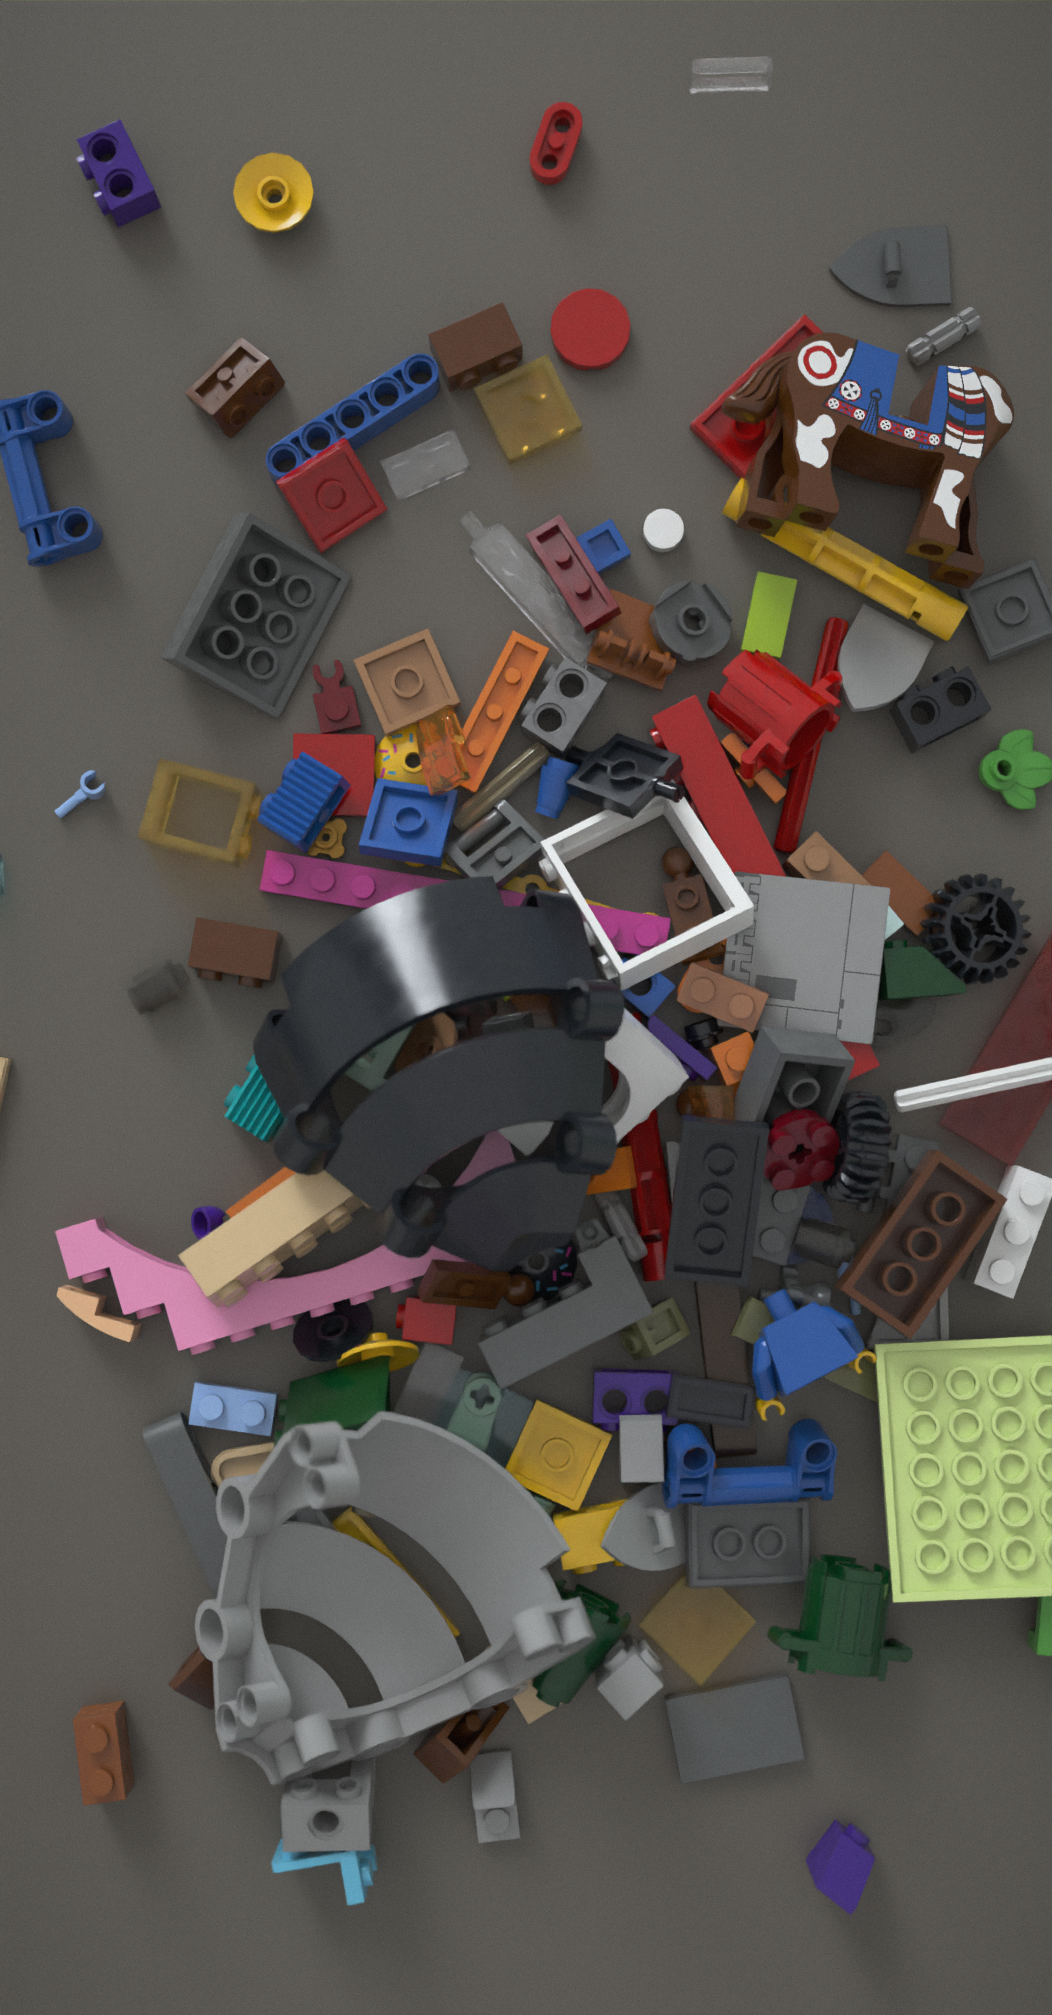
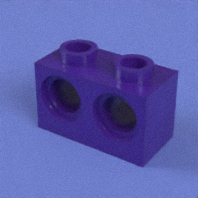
M121 119L76 139L83 155L76 157L86 180L89 181L94 178L100 189L93 194L104 216L112 214L117 226L120 227L161 208L153 185ZM105 154H115L113 159L108 162L99 161ZM125 188L132 189L128 196L116 197L120 190Z
M593 1368V1423H601L602 1430L619 1431V1415L662 1414V1432L668 1431V1425H678V1418L665 1415L667 1403L663 1409L655 1412L648 1410L644 1406L646 1395L654 1390L664 1392L668 1400L671 1373L678 1374L677 1371ZM611 1389L621 1390L626 1396L624 1405L618 1410H609L602 1404L604 1394Z

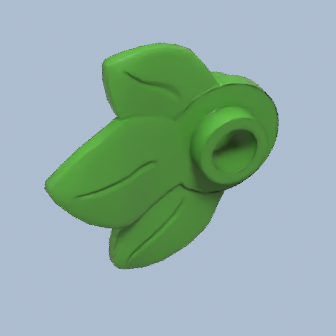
M1026 729L1015 730L1002 736L997 750L986 754L981 760L978 769L979 779L982 784L992 790L1000 791L1005 802L1018 810L1034 809L1036 807L1034 789L1042 787L1052 780L1051 759L1041 752L1033 751V732ZM998 764L1002 767L1004 776L998 772Z

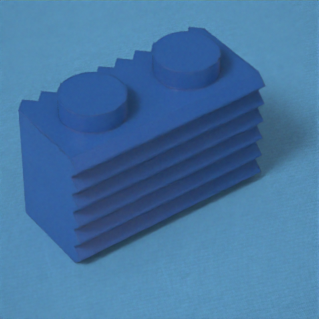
M302 752L299 754L298 759H292L286 765L282 773L283 781H281L280 787L276 789V793H270L263 800L259 809L261 815L258 816L257 821L284 841L307 853L351 785L342 775Z

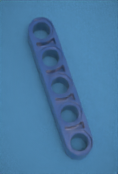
M417 353L406 358L274 444L266 455V465L273 483L278 487L276 481L289 473H281L276 470L277 465L281 461H295L294 469L323 451H316L310 448L311 443L315 439L326 438L330 441L329 446L344 437L349 442L353 451H355L433 400L440 390L439 370L436 361L424 353ZM419 372H424L431 376V379L425 384H416L411 380ZM385 394H392L398 398L391 406H382L378 403V399ZM351 416H359L364 419L363 423L357 428H348L343 425L345 420Z

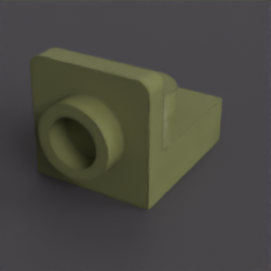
M673 1297L666 1298L653 1305L651 1308L654 1313L619 1330L621 1333V1343L634 1360L652 1357L691 1335Z

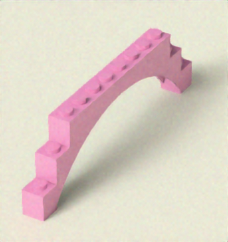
M498 1130L486 1134L468 1167L453 1186L464 1185L489 1170L515 1162L510 1145L511 1142L501 1135ZM103 1217L55 1231L69 1279L81 1276L83 1284L107 1277L106 1268L110 1267L123 1315L136 1312L137 1319L162 1312L160 1304L164 1303L178 1351L190 1348L192 1355L216 1348L214 1340L230 1335L231 1342L233 1343L255 1336L254 1328L270 1323L271 1330L294 1324L296 1322L293 1315L309 1311L311 1318L330 1313L335 1311L333 1303L349 1298L351 1305L374 1299L373 1291L389 1286L391 1293L415 1286L413 1278L425 1275L432 1259L467 1262V1260L434 1246L430 1248L428 1253L419 1258H407L395 1254L383 1244L367 1254L331 1268L294 1276L273 1277L264 1283L258 1279L246 1288L248 1294L241 1301L228 1308L225 1304L217 1308L206 1297L186 1267L162 1260L133 1246L107 1229Z

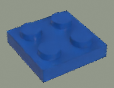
M378 778L359 842L360 854L441 867L458 803V791Z

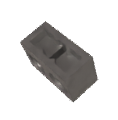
M567 657L564 658L559 667L555 664L551 665L541 682V685L546 688L538 700L530 698L519 716V719L524 721L521 725V733L534 742L542 743L550 752L563 759L606 692L607 686L605 681ZM566 681H575L581 685L583 691L579 696L569 698L561 693L560 686ZM548 714L556 716L560 720L561 726L554 732L543 731L538 725V721L542 716Z

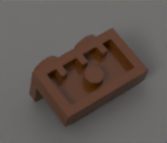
M240 337L185 392V395L193 405L218 425L224 435L232 438L285 385V381L270 358Z

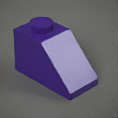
M835 1819L806 1857L805 1861L816 1888L851 1915L858 1905L875 1857L868 1845L871 1840L861 1829L852 1823L846 1828Z

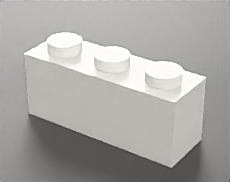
M1007 1165L997 1192L1008 1200L979 1240L964 1281L1013 1299L1052 1197V1179L1021 1166Z

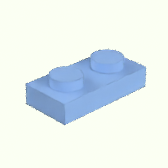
M196 1381L194 1383L188 1425L271 1436L273 1434L279 1393Z

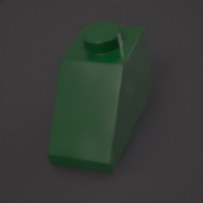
M907 940L884 942L877 1002L967 993L966 984L923 946L908 947Z

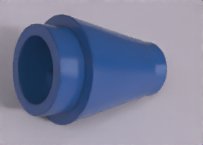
M551 756L548 757L546 765L542 764L535 812L555 819L559 818L560 812H562L570 797L566 782L579 770L580 766Z

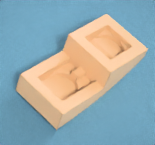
M70 1285L58 1288L56 1296L69 1310L87 1324L101 1332L127 1342H132L138 1338L141 1322L102 1312L106 1295Z

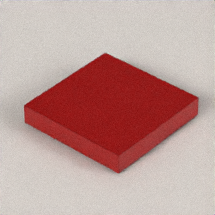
M344 437L276 481V484L319 553L327 550L388 510L349 442Z
M293 733V759H298L299 754L304 752L342 775L351 785L330 817L366 818L375 789V735Z

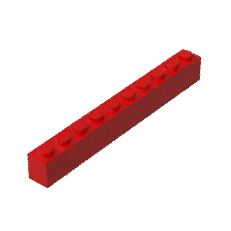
M696 694L652 716L656 727L649 730L656 746L681 756L683 769L673 778L674 782L678 785L686 786L692 800L688 801V804L699 821L704 822L710 838L733 874L735 872H746L786 877ZM840 1041L855 1059L848 1081L880 1066L870 1044Z

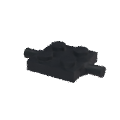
M616 733L605 745L594 751L589 752L575 745L567 750L566 760L580 765L579 770L566 782L569 794L632 819L655 796H662L676 803L680 802L679 799L682 800L684 796V786L670 782L683 769L681 756L619 733Z

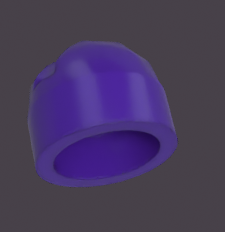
M216 1206L196 1208L191 1217L192 1230L195 1236L201 1240L223 1224L222 1217L226 1216L225 1212Z

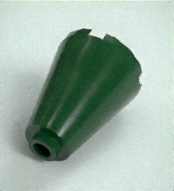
M562 1579L555 1581V1586L562 1601L580 1597L596 1638L578 1652L533 1678L532 1686L537 1690L536 1697L554 1707H559L560 1703L568 1704L572 1701L628 1628L631 1621V1615L628 1612L623 1617L617 1614L620 1605L613 1600L580 1584H577L574 1591L565 1589L567 1581Z

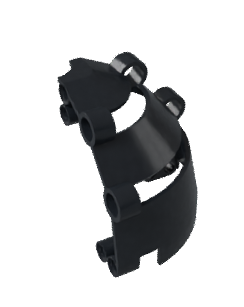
M493 876L451 880L415 889L375 904L348 918L307 947L281 974L290 1003L289 1009H276L268 1012L253 1040L256 1064L285 1119L273 1141L274 1153L279 1161L288 1169L299 1174L317 1175L323 1171L330 1174L380 1214L376 1221L377 1235L390 1251L399 1256L419 1258L428 1253L430 1248L434 1246L491 1271H511L521 1260L533 1253L548 1248L566 1246L575 1234L591 1175L605 1174L615 1158L617 1138L614 1124L608 1116L602 1114L605 1043L616 1036L624 1016V999L619 986L613 981L598 979L581 913L571 895L533 889L527 893L520 906L505 907ZM516 995H548L557 1018L558 1028L536 1027L501 1031L449 1046L393 1075L370 1093L353 1110L344 1123L339 1118L330 1088L359 1059L397 1033L440 1013L468 1004ZM553 1122L549 1134L523 1160L496 1167L460 1186L429 1188L415 1184L420 1176L435 1162L473 1139L515 1125Z

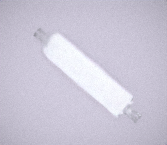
M472 511L467 512V515H464L459 520V524L474 538L468 551L471 556L564 658L567 657L583 668L590 666L600 679L606 683L609 679L613 678L614 673L586 663L597 629L587 635L585 634L550 576L501 522L486 528Z

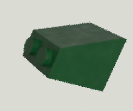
M381 1355L291 1381L288 1399H280L279 1424H284L283 1431L276 1430L274 1448L284 1434L298 1425L336 1421L343 1430L358 1431L379 1411L391 1412L390 1356Z

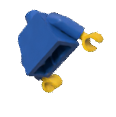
M782 1289L763 1300L774 1323L759 1331V1339L754 1343L752 1375L757 1394L755 1408L764 1421L767 1420L765 1410L771 1405H775L777 1412L782 1416L785 1413V1408L777 1396L778 1393L782 1399L846 1364L861 1374L862 1370L859 1368L860 1359L864 1356L869 1362L874 1364L877 1360L876 1355L865 1348V1343L850 1318L829 1306H819L815 1301L797 1310L786 1289Z

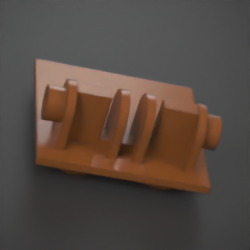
M609 589L622 614L597 628L586 663L662 691L667 674L671 675L674 670L676 659L670 657V652H664L654 639L652 629L649 626V616L653 611L654 605Z

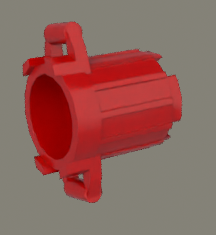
M756 649L753 655L748 650H745L735 657L722 671V674L728 680L720 694L717 695L711 690L707 701L708 708L715 714L716 719L751 746L741 754L740 775L742 778L747 780L753 779L756 774L767 767L782 779L787 775L784 771L802 761L814 749L826 731L831 733L837 727L840 717L834 713V706L839 708L842 705L841 701L838 700L841 691L842 675L838 671H830L811 687L767 652L762 653Z

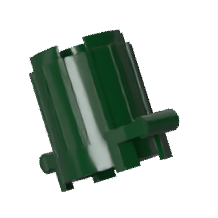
M821 1554L820 1560L818 1557L812 1556L811 1566L807 1568L799 1629L781 1628L777 1625L772 1626L767 1633L768 1639L782 1650H789L788 1663H795L797 1660V1670L815 1675L817 1669L851 1677L878 1676L877 1681H885L888 1660L906 1663L913 1656L912 1649L898 1639H884L892 1587L889 1579L890 1569L875 1563L874 1571H868L867 1567L855 1564L856 1558Z

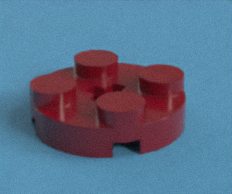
M798 1109L784 1113L771 1122L774 1128L769 1131L763 1175L776 1190L784 1191L801 1188L815 1181H824L831 1177L835 1170L833 1163L839 1149V1137L826 1118L820 1117L817 1112L809 1109ZM802 1144L804 1146L799 1153L789 1155L796 1150V1145Z

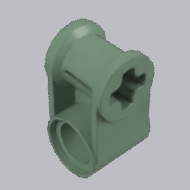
M480 1371L468 1377L457 1407L454 1408L446 1431L464 1439L482 1452H485L494 1426V1419L501 1401V1389L494 1375L489 1372ZM482 1384L489 1386V1394L493 1397H485L483 1402L476 1401V1393L472 1389L480 1390Z

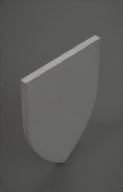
M863 603L843 640L838 656L837 670L842 675L841 690L851 711L860 712L877 709L902 696L916 679L935 641Z
M656 1482L641 1488L631 1495L617 1510L609 1523L600 1547L618 1562L638 1570L660 1571L684 1564L685 1503L677 1504L676 1508L667 1509L662 1495V1482Z

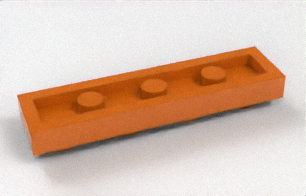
M512 631L439 773L440 778L474 795L478 792L549 653V648Z

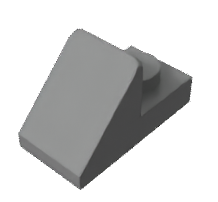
M502 1749L478 1752L470 1763L472 1801L476 1816L478 1843L520 1839L512 1750Z

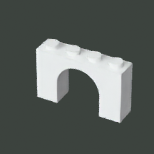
M625 1008L622 1025L618 1033L612 1040L605 1043V1058L619 1070V1080L613 1095L602 1105V1114L608 1116L614 1124L617 1145L622 1137L637 1124L644 1122L653 1109L668 1096L675 1094L680 1089L682 1083L689 1078L678 1058ZM553 1122L527 1123L503 1128L498 1131L528 1156L549 1134Z

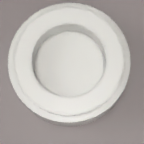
M658 509L648 515L644 522L643 538L652 550L669 552L680 544L684 533V525L677 513L669 509Z

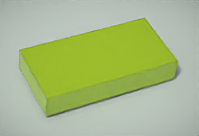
M757 572L740 653L748 650L754 655L755 650L758 649L760 652H767L777 661H780L797 579Z

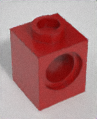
M408 1295L406 1304H398L396 1329H403L402 1340L452 1345L457 1306L423 1303L419 1296Z

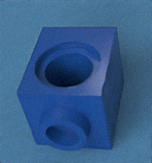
M626 957L622 960L623 963L629 961ZM660 972L648 978L651 988L646 995L637 996L629 988L622 991L624 1001L635 1011L641 1013V1016L646 1020L676 987Z

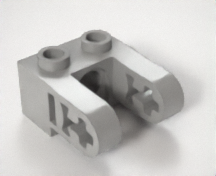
M376 1757L362 1761H354L352 1759L350 1777L315 1780L312 1773L284 1784L281 1802L283 1852L370 1851L376 1783Z

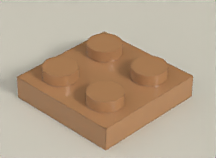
M429 628L353 660L386 737L461 706V702Z

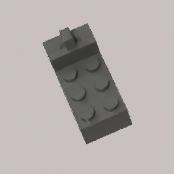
M596 1217L579 1224L575 1231L580 1246L576 1253L590 1281L582 1284L580 1278L575 1279L558 1288L560 1296L546 1303L543 1297H539L520 1307L522 1315L510 1321L504 1315L483 1326L484 1329L482 1331L484 1334L479 1336L478 1344L500 1389L654 1313L617 1237L613 1233L607 1234Z

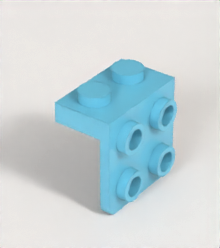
M281 1839L271 1862L273 1873L340 1862L347 1905L365 1903L368 1888L374 1885L373 1871H377L378 1868L374 1844H371L370 1851L283 1852V1841Z

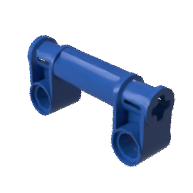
M40 390L18 398L0 400V453L19 523L18 526L20 532L26 536L30 552L27 556L28 564L35 567L51 565L65 558L91 552L97 549L103 538L100 524L84 508L74 506L52 513L34 444L66 435L71 430L73 416L62 399L50 390ZM58 408L57 414L53 419L43 421V415L48 409ZM82 522L88 523V528L84 535L72 537L73 529L77 524Z
M807 1418L796 1422L789 1430L785 1465L714 1468L715 1453L701 1429L694 1424H681L671 1431L667 1440L664 1482H662L664 1504L667 1509L676 1508L677 1504L700 1503L702 1507L780 1502L793 1503L797 1502L799 1498L819 1497L822 1501H830L834 1494L837 1448L821 1424L815 1419ZM695 1448L692 1452L687 1453L690 1449Z

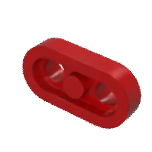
M554 103L547 108L543 115L530 152L529 166L532 176L542 184L553 185L561 182L568 174L582 134L583 119L579 109L571 103ZM559 125H565L569 130L565 133H560L555 128ZM551 161L556 164V167L548 170L542 165L545 162Z

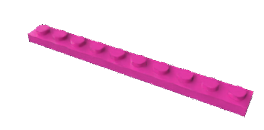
M267 850L260 891L367 909L397 895L425 886L447 882L448 880ZM499 889L505 907L520 906L527 895L525 893ZM588 904L616 952L641 955L667 942L671 918Z

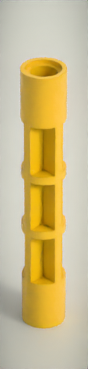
M744 478L739 480L722 511L723 515L735 522L737 520ZM785 521L775 537L764 534L760 535L849 585L856 591L900 614L907 620L909 618L914 620L916 625L946 642L951 638L968 609V605L931 584L922 581L830 527L826 531Z

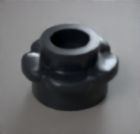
M715 1017L684 1027L687 1036L685 1041L688 1044L693 1043L696 1050L717 1044L719 1042L717 1035L723 1032V1028H718Z

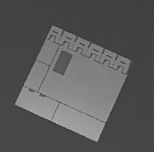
M735 872V877L754 905V919L752 926L727 938L723 974L770 993L755 1030L760 1031L761 1026L835 1034L840 1041L872 1044L890 888ZM718 1019L717 1024L719 1026L740 1028Z

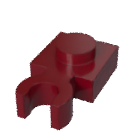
M339 660L334 661L336 673L331 678H324L321 675L319 665H313L314 679L324 690V692L312 694L321 734H337L362 728L353 686L341 688L345 672Z

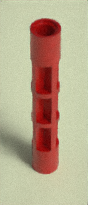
M641 1013L631 1014L643 1025ZM607 1059L615 1091L619 1080V1070ZM655 1109L651 1111L649 1117L644 1122L637 1124L622 1137L623 1147L631 1146L637 1187L630 1189L636 1229L648 1250L647 1255L640 1259L644 1282L665 1279L664 1267L672 1208L667 1182V1168H665L657 1122L658 1114Z

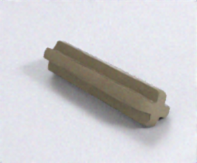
M540 742L533 744L455 811L452 823L459 832L464 833L492 811L495 803L501 799L505 800L539 771L542 764L546 765L548 757L551 756L549 750Z

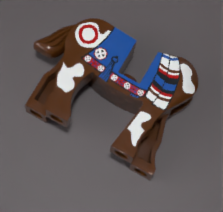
M824 332L808 337L799 344L795 351L778 354L763 362L743 386L726 398L722 405V412L727 417L750 425H756L764 419L766 423V432L762 446L746 470L735 527L771 537L776 536L785 521L826 531L838 515L840 505L832 481V464L844 471L872 481L900 487L918 488L920 490L921 506L904 553L927 559L929 579L969 589L983 574L985 562L980 555L976 541L978 508L974 474L976 468L1010 430L1014 420L1012 401L1002 383L993 374L976 366H938L912 402L909 417L904 415L893 416L888 413L899 354L842 334ZM788 487L787 507L784 502V489Z

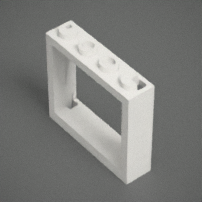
M655 796L633 819L607 809L540 842L543 860L538 863L544 877L548 882L555 881L561 893L571 895L581 913L589 946H594L600 956L597 958V962L602 974L607 981L614 979L621 991L753 925V903L684 796L682 800L679 799L680 802L678 803L662 796ZM664 814L725 912L623 963L565 868L564 863Z

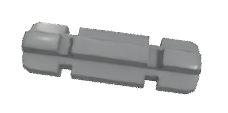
M968 307L958 313V317H952L926 333L924 339L920 337L911 342L906 349L907 356L915 366H919L929 360L932 354H939L960 341L962 336H968L976 331L982 323L976 310Z
M617 1191L595 1194V1199L613 1234L617 1237L629 1262H636L644 1258L648 1250L624 1204L620 1200Z

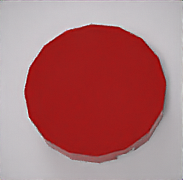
M586 288L572 292L559 302L552 315L550 334L554 350L566 364L577 370L588 371V369L597 368L601 370L610 367L623 355L629 343L631 323L626 308L617 297L604 290Z

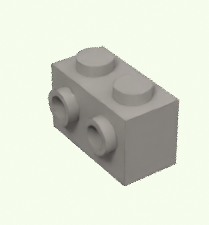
M632 1634L624 1640L619 1638L594 1671L597 1689L625 1721L664 1686L660 1672L663 1666L658 1661L660 1659L659 1654L646 1639L638 1642Z

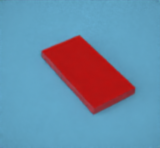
M805 314L690 424L689 429L739 479H745L748 466L762 446L766 432L765 419L756 425L733 420L723 414L722 405L728 396L746 383L763 362L778 354L795 351L799 344L808 337L823 333Z

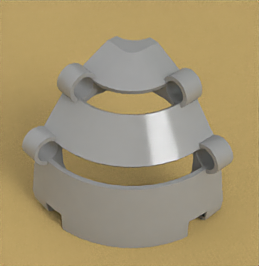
M381 1411L358 1431L343 1430L336 1421L298 1425L281 1437L257 1474L228 1477L222 1481L218 1488L216 1497L217 1517L222 1530L228 1537L218 1595L216 1599L203 1601L199 1606L195 1618L196 1639L206 1659L213 1662L216 1732L222 1752H239L252 1758L264 1769L272 1786L293 1781L352 1759L354 1761H362L380 1756L402 1746L409 1740L410 1736L472 1709H484L505 1702L525 1691L528 1687L527 1681L578 1652L596 1638L580 1597L562 1601L555 1583L546 1568L570 1551L564 1537L548 1514L533 1496L496 1461L464 1439L438 1426L416 1418ZM348 1504L388 1521L423 1546L450 1574L472 1605L483 1625L491 1647L473 1660L465 1663L457 1641L434 1603L421 1587L388 1557L368 1544L345 1533L324 1526L301 1522H286V1520L299 1509L308 1506L320 1509ZM269 1608L294 1611L307 1615L331 1628L362 1658L378 1685L383 1701L349 1709L336 1683L320 1665L292 1648L267 1643L263 1633L260 1609Z

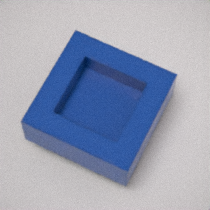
M612 519L576 537V540L599 575L631 557V552Z

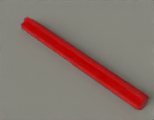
M830 617L827 620L811 687L824 678L828 672L838 671V656L843 640L847 635L848 621L837 617ZM822 738L802 761L792 767L773 846L774 850L778 852L793 854L796 851Z

